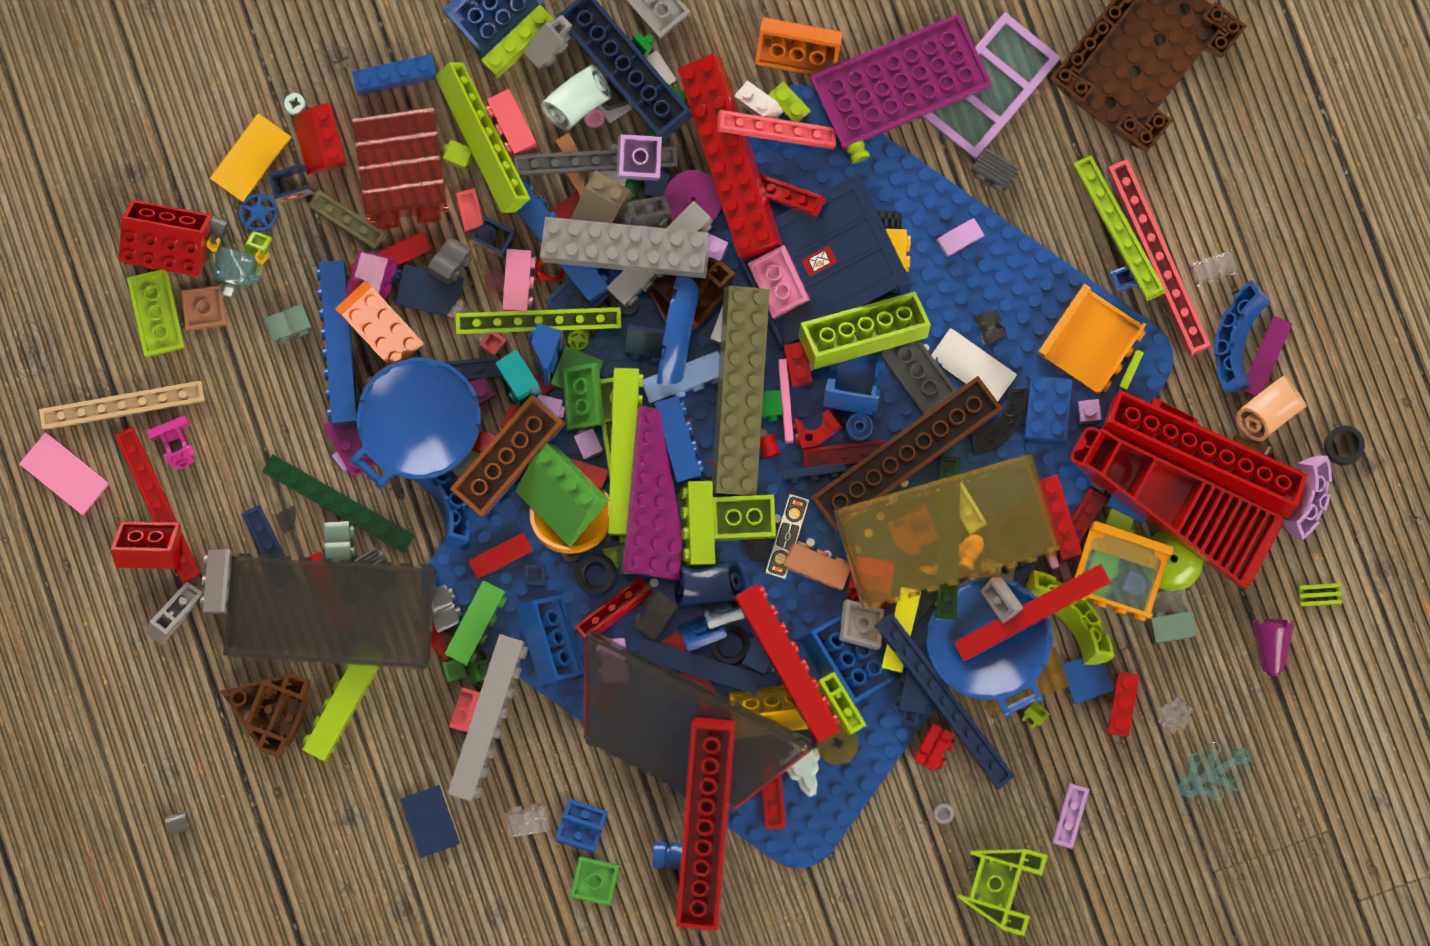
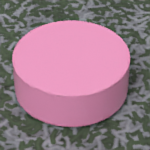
M593 109L585 115V124L593 130L601 128L605 123L604 113L600 109Z

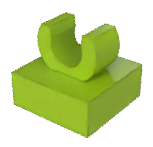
M1034 702L1026 709L1022 720L1025 721L1027 718H1031L1034 721L1031 725L1033 729L1037 725L1040 726L1050 713L1039 703Z

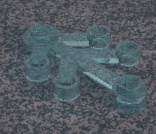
M1217 742L1211 743L1208 746L1209 754L1204 773L1197 778L1198 765L1203 762V755L1199 752L1193 753L1190 756L1191 764L1188 776L1183 778L1178 785L1180 794L1187 798L1199 794L1210 797L1216 802L1223 800L1224 792L1221 789L1211 790L1201 787L1206 782L1228 787L1232 791H1239L1242 788L1241 780H1231L1218 775L1238 764H1248L1251 761L1250 751L1245 748L1238 749L1234 753L1233 758L1214 768L1217 754L1221 752V745ZM1212 745L1218 746V751L1216 753L1212 752ZM1241 753H1245L1247 755L1246 760L1243 761L1240 759ZM1193 756H1200V762H1194ZM1234 781L1239 783L1238 789L1232 787ZM1187 783L1192 784L1193 789L1191 791L1186 790L1185 786ZM1216 791L1221 793L1220 799L1214 797Z

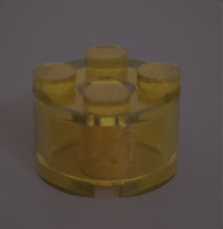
M840 726L838 727L841 731L820 743H816L821 759L834 766H841L850 762L856 755L859 746L856 733L849 736ZM834 739H838L839 742H843V744L840 746V750H837L836 747H832Z

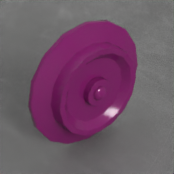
M688 170L677 174L668 183L664 192V207L667 215L674 221L695 201L713 221L717 218L722 207L713 178L702 171Z

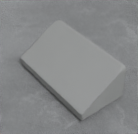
M1002 577L991 578L980 590L1002 623H1005L1023 609Z

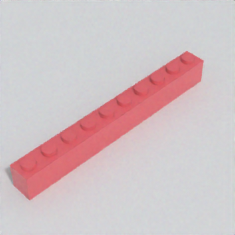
M1128 159L1109 166L1106 171L1137 240L1147 258L1150 259L1152 267L1165 289L1162 298L1188 356L1191 357L1207 350L1211 346Z

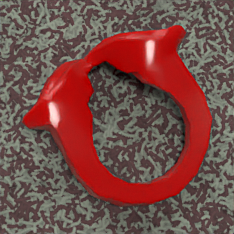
M540 257L536 261L535 276L540 284L544 281L557 282L564 275V271L561 268L560 274L557 277H550L539 270V266L546 263Z

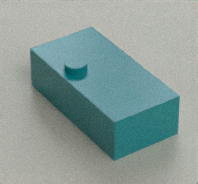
M517 349L496 362L501 377L511 391L508 394L514 404L518 402L520 407H522L531 395L537 398L538 394L542 395L538 382Z

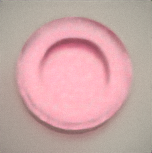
M491 270L486 274L485 284L490 290L498 291L504 287L505 276L501 271Z

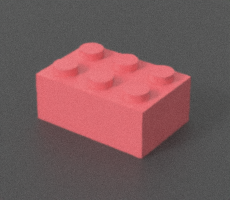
M507 89L487 99L489 106L486 109L492 122H497L495 127L501 140H506L504 145L510 158L513 155L534 154L538 152L536 141L510 90Z

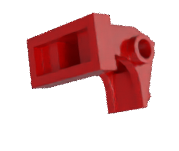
M828 409L822 413V425L816 430L807 429L799 418H795V424H792V427L798 431V433H795L797 444L801 445L802 448L816 447L838 431L840 432L846 426L834 410ZM812 434L813 439L810 441L809 436Z

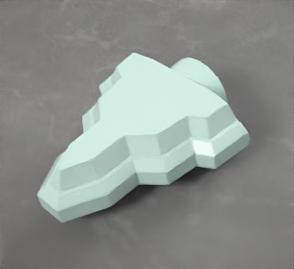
M804 746L789 750V757L778 762L784 771L810 751L809 754L786 770L790 778L798 781L800 789L810 797L816 795L817 791L815 774L819 770L817 761L820 759L818 748L805 750Z

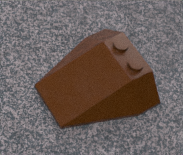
M710 257L708 258L706 278L690 277L699 288L692 330L700 328L723 303L724 287L732 286L736 275L721 261ZM675 275L658 277L653 281L654 285L648 291L665 322H667L670 302L674 292Z

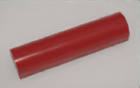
M639 576L574 627L584 641L586 638V643L588 644L652 595L653 592Z

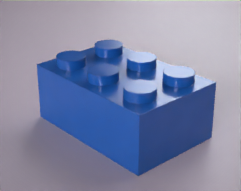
M1031 375L1023 440L1065 444L1067 441L1072 379Z

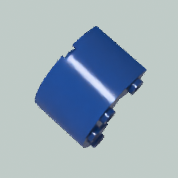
M882 351L830 365L823 407L872 415L873 411L876 412L880 397V387H877L879 371L884 370L885 359L882 358Z

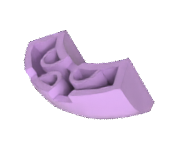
M1314 456L1297 463L1299 471L1306 473L1307 478L1298 507L1289 518L1284 517L1285 519L1282 523L1287 531L1298 539L1303 540L1314 531L1320 523L1318 520L1323 510L1326 511L1330 500V494H1328L1329 481H1332L1328 456Z

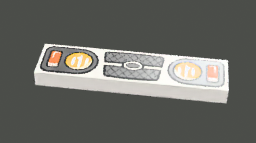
M789 494L765 572L766 574L783 579L786 578L788 569L782 566L791 544L797 542L809 503L808 499Z

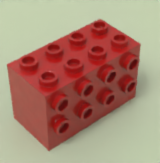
M131 200L121 219L118 261L128 265L145 266L148 269H162L169 273L178 272L191 277L199 276L208 259L209 248L207 247V241L211 232L212 215Z

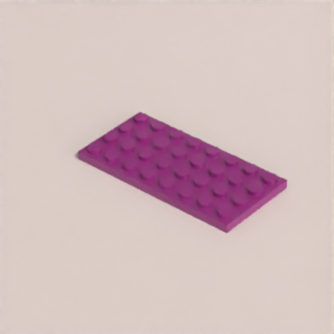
M959 13L810 76L814 89L843 150L855 142L866 141L986 90L993 85Z

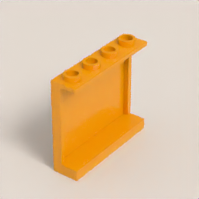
M1084 284L1037 354L1099 395L1101 391L1106 393L1112 384L1109 379L1113 374L1117 376L1124 366L1121 364V361L1124 357L1129 358L1135 350L1132 347L1136 340L1140 342L1146 331L1143 329L1146 324H1140L1090 291L1091 288Z

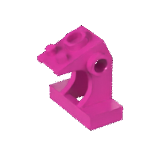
M185 415L147 431L152 441L159 438L162 439L167 453L164 454L168 466L172 465L175 470L185 468L189 464L194 463L192 457L195 455L191 443L187 444L182 429L191 426L188 417ZM180 439L183 448L173 453L169 443Z

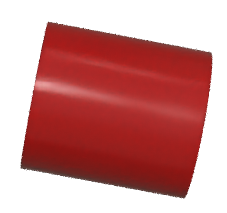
M773 433L760 438V452L764 460L781 453Z

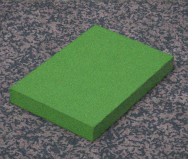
M599 363L562 368L567 430L604 425Z

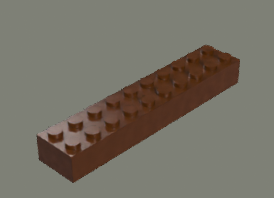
M977 376L813 495L811 501L836 533L1001 413L1003 408L980 377Z

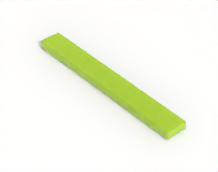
M1092 155L1073 163L1078 177L1146 302L1164 294L1165 289Z

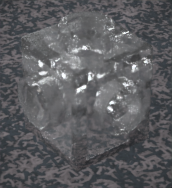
M1177 696L1170 705L1166 703L1159 711L1162 715L1157 722L1174 734L1178 729L1183 730L1189 723L1187 718L1194 709Z

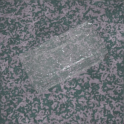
M1185 588L1158 592L1150 614L1188 609ZM1148 594L1143 595V597H1144V602H1145V603H1146Z

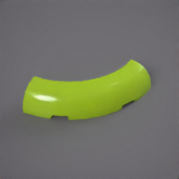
M1034 570L1028 577L1025 588L1036 597H1039L1062 585V583L1056 581L1057 578L1052 575ZM1087 600L1086 602L1077 601L1054 613L1068 626L1075 636L1085 665L1102 664L1114 657L1110 636L1105 633L1101 625L1102 619Z

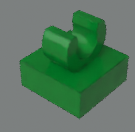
M637 33L632 37L631 41L647 58L652 48L651 43L655 39L650 34L643 37L640 33Z

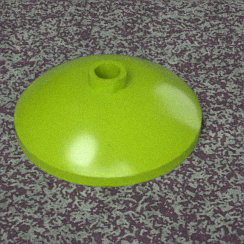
M1163 531L1150 538L1151 540L1174 547L1172 555L1177 557V562L1173 563L1170 560L1171 556H1168L1159 589L1173 592L1191 586L1201 574L1203 560ZM1142 566L1144 575L1152 584L1155 570Z

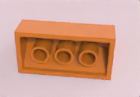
M763 17L755 64L814 75L837 65L843 32Z

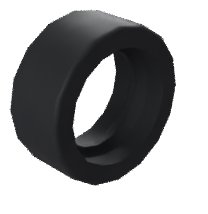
M1348 425L1338 426L1326 436L1324 442V451L1329 460L1341 466L1356 462L1362 456L1365 449V441L1361 432L1355 427ZM1346 433L1355 439L1357 447L1353 455L1343 458L1334 452L1332 443L1337 435Z
M598 553L586 556L580 560L575 571L576 582L580 588L591 594L602 593L610 589L615 583L617 576L616 566L613 561L606 555ZM591 562H600L606 569L607 578L602 585H591L586 579L585 569Z
M725 625L723 628L726 633H735L741 638L743 645L741 652L734 657L724 656L718 648L719 640L711 643V651L719 662L735 665L744 660L750 647V640L747 633L741 627Z

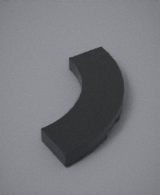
M1028 387L1007 389L1005 409L999 420L987 430L971 434L973 456L998 448L1015 433L1026 411Z

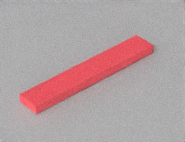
M725 110L718 112V132L833 150L836 147V134L832 127Z

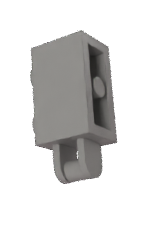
M563 15L559 16L556 20L545 23L522 52L538 68L551 66L556 61L555 56L558 52L561 53L567 48V42L571 38L567 32L571 29L572 24Z

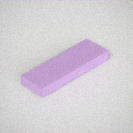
M1069 783L1052 844L1073 849L1089 793L1088 788Z

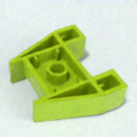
M1028 849L971 851L970 855L981 858L970 897L958 894L957 898L1002 930L1024 937L1030 916L1010 910L1021 870L1042 876L1048 855Z

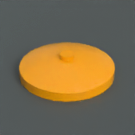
M603 488L602 492L609 498V495ZM609 502L571 547L530 507L532 529L538 540L553 551L573 554L589 550L600 543L608 533Z

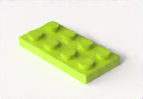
M161 269L127 277L144 357L184 349L185 344L169 272Z

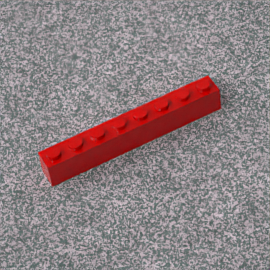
M758 584L753 585L733 598L816 743H820L841 731L838 727L841 723L835 714L832 715L828 709L830 704L825 696L821 697L818 691L820 686L814 677L811 679L807 671L810 669L804 659L800 660L797 654L799 652L797 645L794 641L790 642L787 634L789 632L784 623H779L776 617L778 616L776 608L773 604L769 605L766 598L768 595L763 586L759 587Z

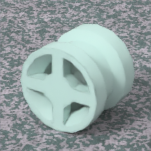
M292 93L286 97L284 105L290 115L295 116L306 110V102L300 94Z

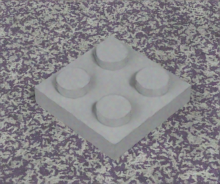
M848 599L843 602L840 640L874 650L881 648L882 636L874 625L884 617V609Z

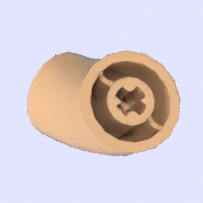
M1283 375L1244 405L1237 412L1236 420L1240 430L1247 437L1255 441H1263L1285 422L1306 408L1307 405L1291 381Z

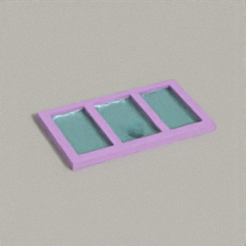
M1006 12L975 47L993 84L992 87L922 116L975 160L983 148L989 145L1061 59L1058 54Z

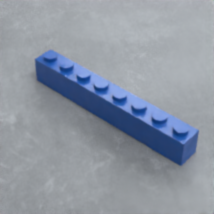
M520 176L530 200L517 213L542 243L545 217H559L554 211L550 213L547 210L546 206L548 204L541 195L537 197L533 192L536 189L529 180L525 182ZM558 264L590 305L608 293L606 287L610 281L603 273L599 275L595 270L596 268Z
M344 260L319 262L320 269H316L317 280L321 281L318 297L319 301H322L323 308L319 311L320 320L324 321L321 337L322 341L326 343V348L323 349V359L327 361L324 376L325 381L329 382V388L326 389V399L330 401L331 409H327L328 421H332L334 427L357 424L358 406L351 326L335 310L344 301L348 288L347 266Z

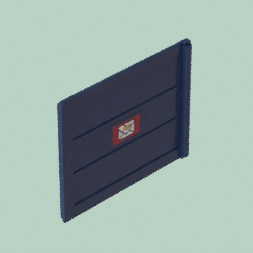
M859 173L818 194L826 200L817 217L792 208L774 218L782 243L785 245L810 298L809 302L776 319L772 318L768 310V325L779 348H783L784 345L799 339L798 334L801 323L861 307L910 281L906 269ZM729 241L750 287L758 288L747 263L770 251L745 260L738 256L734 241Z

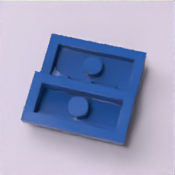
M569 798L555 841L594 854L608 811Z

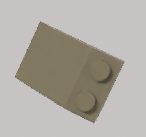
M595 170L584 188L571 219L617 224L634 195L630 189Z

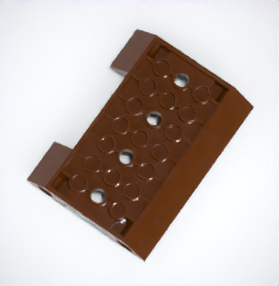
M1112 0L1050 79L1067 98L1122 140L1148 153L1173 121L1158 109L1203 51L1223 58L1246 29L1247 25L1217 2L1211 4L1207 0ZM1180 5H1187L1190 11L1184 15L1179 12L1178 7ZM1162 36L1165 44L1162 46L1156 45L1154 37ZM1132 67L1138 68L1140 75L1132 77L1129 74V69ZM1108 98L1113 99L1115 107L1107 108L1104 105V101Z

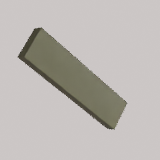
M319 189L307 205L310 209L375 251L387 235L386 232Z

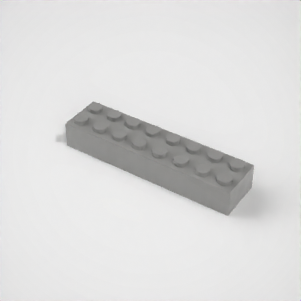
M545 217L540 258L544 263L706 278L711 237L707 232Z
M499 634L447 794L471 802L475 801L476 798H480L483 786H480L482 778L487 777L490 766H487L489 758H493L496 746H493L495 738L499 739L503 727L500 726L501 719L506 718L509 707L506 706L508 698L512 699L516 687H513L514 679H519L522 670L519 664L521 659L526 658L528 647H525L526 642Z

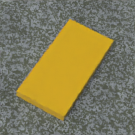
M258 113L210 179L243 202L292 137Z

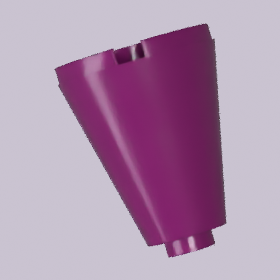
M1264 619V623H1259V620H1254L1252 626L1262 669L1264 672H1267L1268 676H1279L1280 672H1284L1294 630V621L1288 623L1286 619Z

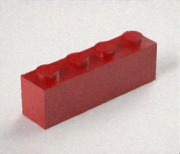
M1058 475L1038 480L1036 486L1060 561L1063 562L1081 556L1083 553Z

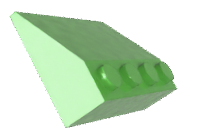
M545 443L532 458L515 491L569 547L572 546L610 501L556 445Z

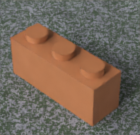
M800 541L797 544H791L782 566L783 568L837 591L843 590L851 567L847 565V561L837 557L835 560L828 557L829 554L822 550L812 551L809 549V545Z

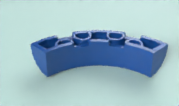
M676 276L674 292L670 302L663 339V346H666V348L662 349L656 384H677L684 378L691 330L699 297V288L690 277Z
M1250 280L1234 296V301L1228 311L1224 312L1216 332L1214 344L1216 372L1223 389L1229 393L1239 392L1251 386L1244 368L1243 354L1245 341L1255 319L1271 303L1266 294L1253 280Z
M447 472L430 479H412L426 489L436 501L441 511L445 527L443 545L459 547L468 543L470 517L468 516L467 504L451 490V487L456 483L454 477Z

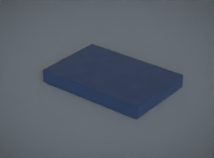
M404 265L395 305L454 318V314L457 313L464 278L459 277L456 282L452 281L449 285H446L428 274L427 269Z
M440 785L400 799L420 858L460 844Z

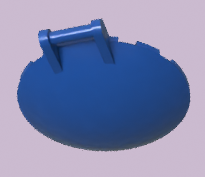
M415 357L386 366L369 381L360 397L356 422L359 438L363 446L349 462L354 466L357 465L376 483L375 486L379 490L394 475L407 479L421 480L438 477L453 470L469 455L480 431L481 411L473 387L458 370L439 360ZM366 455L386 472L382 477L362 460Z
M991 578L971 579L958 585V620H937L936 609L933 611L927 632L929 657L936 672L948 686L970 698L997 700L1005 718L1012 716L1011 713L1036 701L1039 703L1044 700L1035 681L1043 672L1052 649L1051 623L1049 617L967 661H963L954 642L998 619V616L980 592ZM1003 578L1022 606L1037 598L1031 591L1018 583ZM1031 689L1033 694L1009 706L1006 705L1004 700L1024 690Z

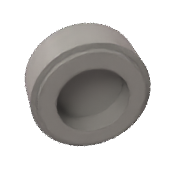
M939 804L933 811V817L937 823L945 825L953 820L954 810L948 804Z

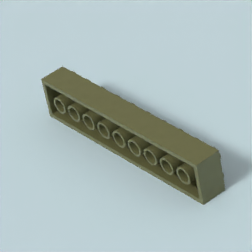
M739 286L724 287L712 466L713 493L757 495L770 289Z

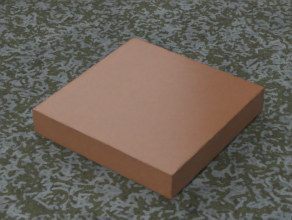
M222 285L181 290L186 331L227 326Z

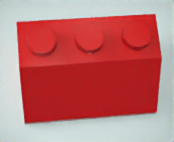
M330 102L310 107L293 116L304 164L309 168V171H306L307 175L347 166L333 107Z
M121 521L111 547L115 567L175 569L180 557L181 523Z

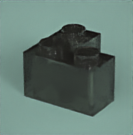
M659 591L656 594H650L645 602L647 605L645 612L642 613L640 611L634 620L636 623L635 629L656 642L679 609L678 604Z

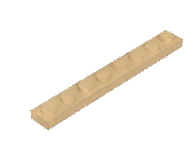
M195 381L39 409L42 430H49L206 401L202 381Z

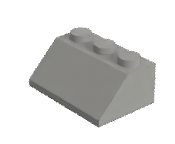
M229 549L208 550V555L204 556V567H207L206 576L203 575L202 588H205L204 596H201L200 608H203V612L206 614H231L236 554Z

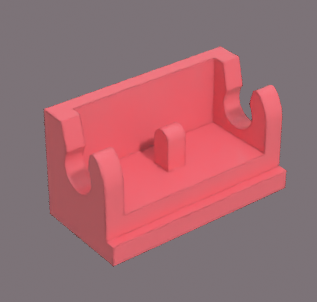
M464 687L461 688L449 725L450 728L468 732L480 692Z

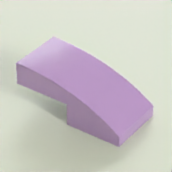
M973 218L939 237L936 241L946 257H949L967 245L981 239L984 234Z

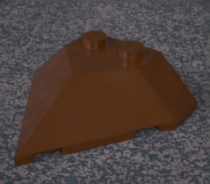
M289 673L280 677L221 690L220 692L228 701L231 709L252 737L258 749L266 754L281 758L294 741L308 705L310 680Z

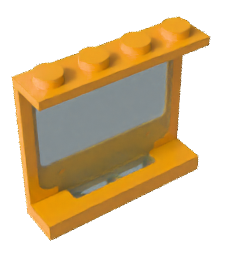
M1097 521L1092 522L1075 577L1102 564L1112 583L1079 601L1086 602V599L1094 601L1093 605L1106 608V606L1114 608L1113 612L1125 615L1127 612L1133 614V618L1145 622V619H1151L1153 614L1150 613L1168 556L1172 555L1174 547Z

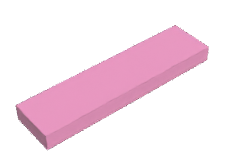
M779 359L778 367L785 443L789 444L793 443L794 439L787 359Z

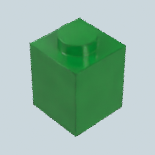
M781 390L763 391L762 419H767V422L779 421V418L783 417Z

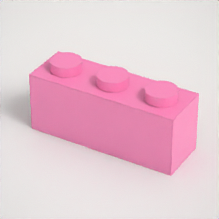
M507 249L503 312L529 311L533 307V297H530V289H534V277L531 276V268L535 269L536 256H532L531 250Z

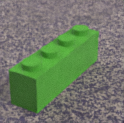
M484 580L482 581L445 652L446 656L466 666H469L470 663L474 664L479 654L476 652L479 645L483 646L488 637V634H486L489 626H494L498 618L495 615L498 608L502 609L507 601L505 591Z

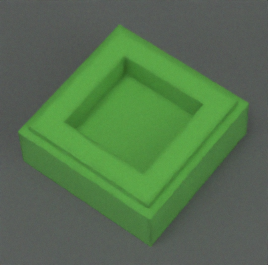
M454 659L442 663L447 683L468 677L464 664Z

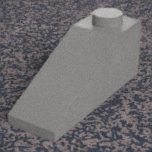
M187 581L149 622L146 634L160 645H163L203 595V592Z

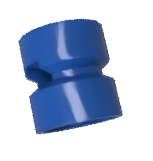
M855 413L850 416L846 424V435L853 442H865L870 438L873 430L871 418L861 413Z
M654 841L652 868L664 869L668 865L670 869L680 870L682 843H672L668 846L666 842Z

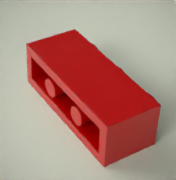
M1122 671L1117 672L1106 734L1125 738L1129 737L1140 675Z

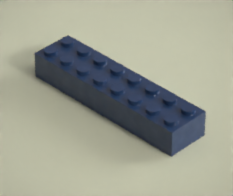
M575 0L557 15V18L563 15L572 24L571 29L568 31L570 36L656 137H662V141H664L693 117L690 109L597 0Z

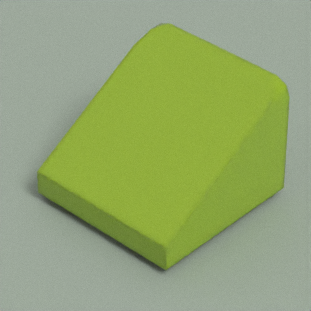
M253 231L245 244L244 253L255 258V254L262 249L260 254L264 258L272 237Z

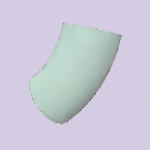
M590 65L553 91L542 102L541 108L550 122L558 128L567 131L593 109L610 100L611 92L600 70L596 66Z

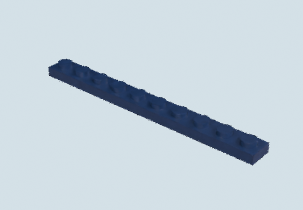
M892 612L888 613L874 627L994 787L1001 789L1014 777L1013 773Z

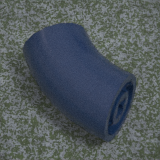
M736 562L705 566H681L679 580H674V595L678 605H708L735 602L733 597L746 589L743 571Z

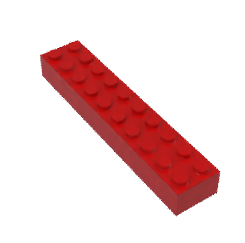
M712 53L677 68L738 256L748 260L782 246L783 243L748 136L718 132V112L720 110L740 113L722 58Z
M1119 390L1111 401L1102 428L1119 439L1286 518H1289L1298 507L1307 478L1306 473L1124 391Z
M694 717L692 722L676 927L718 931L736 721Z

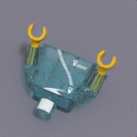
M209 237L207 241L209 264L216 280L219 283L225 284L222 292L223 296L234 298L236 288L246 290L248 286H252L262 277L266 264L265 261L270 257L269 253L263 258L260 254L262 249L255 256L224 247L218 249L221 242L220 238H217V244H212L211 237Z

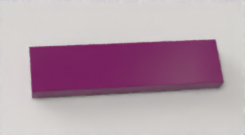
M1276 316L1272 317L1247 375L1251 386L1241 390L1242 392L1255 397L1264 390L1292 323Z

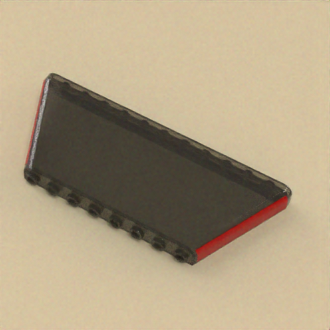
M591 629L585 638L584 739L586 744L590 747H598L604 750L605 754L610 757L622 759L628 766H636L642 769V772L648 776L654 775L660 778V781L666 785L678 787L684 794H687L691 733L694 717L736 721L729 812L736 810L809 754L814 746V741Z

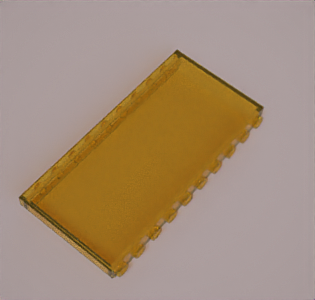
M1032 454L834 511L861 606H868L869 610L881 607L880 602L888 600L889 604L901 601L900 596L908 595V598L921 595L920 590L927 589L928 592L940 589L939 585L947 583L949 587L959 584V579L966 577L967 581L979 578L978 573L986 571V574L990 575L999 572V567L1006 566V569L1017 567L1019 561L1025 560L1027 564L1037 561V556L1043 554L1045 558L1058 555L1057 550H1060Z

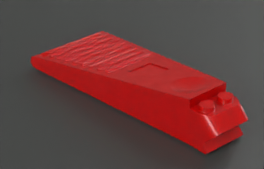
M1089 427L1085 429L1071 453L1072 462L1083 473L1088 475L1089 479L1244 590L1247 589L1248 585L1252 584L1283 526L1282 522L1285 519L1283 516L1131 445L1103 428Z

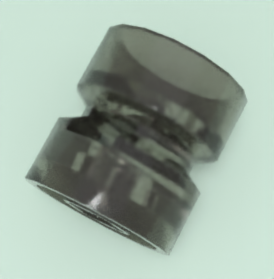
M998 309L982 313L973 318L976 328L981 330L979 336L983 346L999 342L1008 337L1005 327L1000 325L1002 318Z

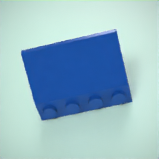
M453 0L442 12L473 47L485 57L539 5L544 7L545 4L542 0Z
M842 615L811 631L801 641L822 676L826 677L835 671L852 702L856 704L898 679L900 675L898 672L882 668L885 655L882 646L878 650L841 641Z

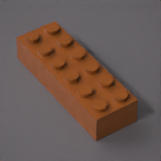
M531 395L451 487V490L481 517H485L528 468L532 458L545 443H549L566 423L536 396Z

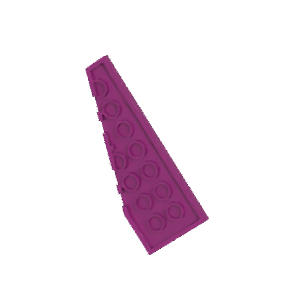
M639 406L637 409L623 571L679 580L683 539L660 409Z

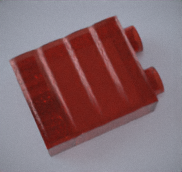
M434 108L352 119L364 211L369 222L376 221L377 229L401 226L400 218L416 216L417 223L420 224L440 221L441 212L450 210L437 116Z

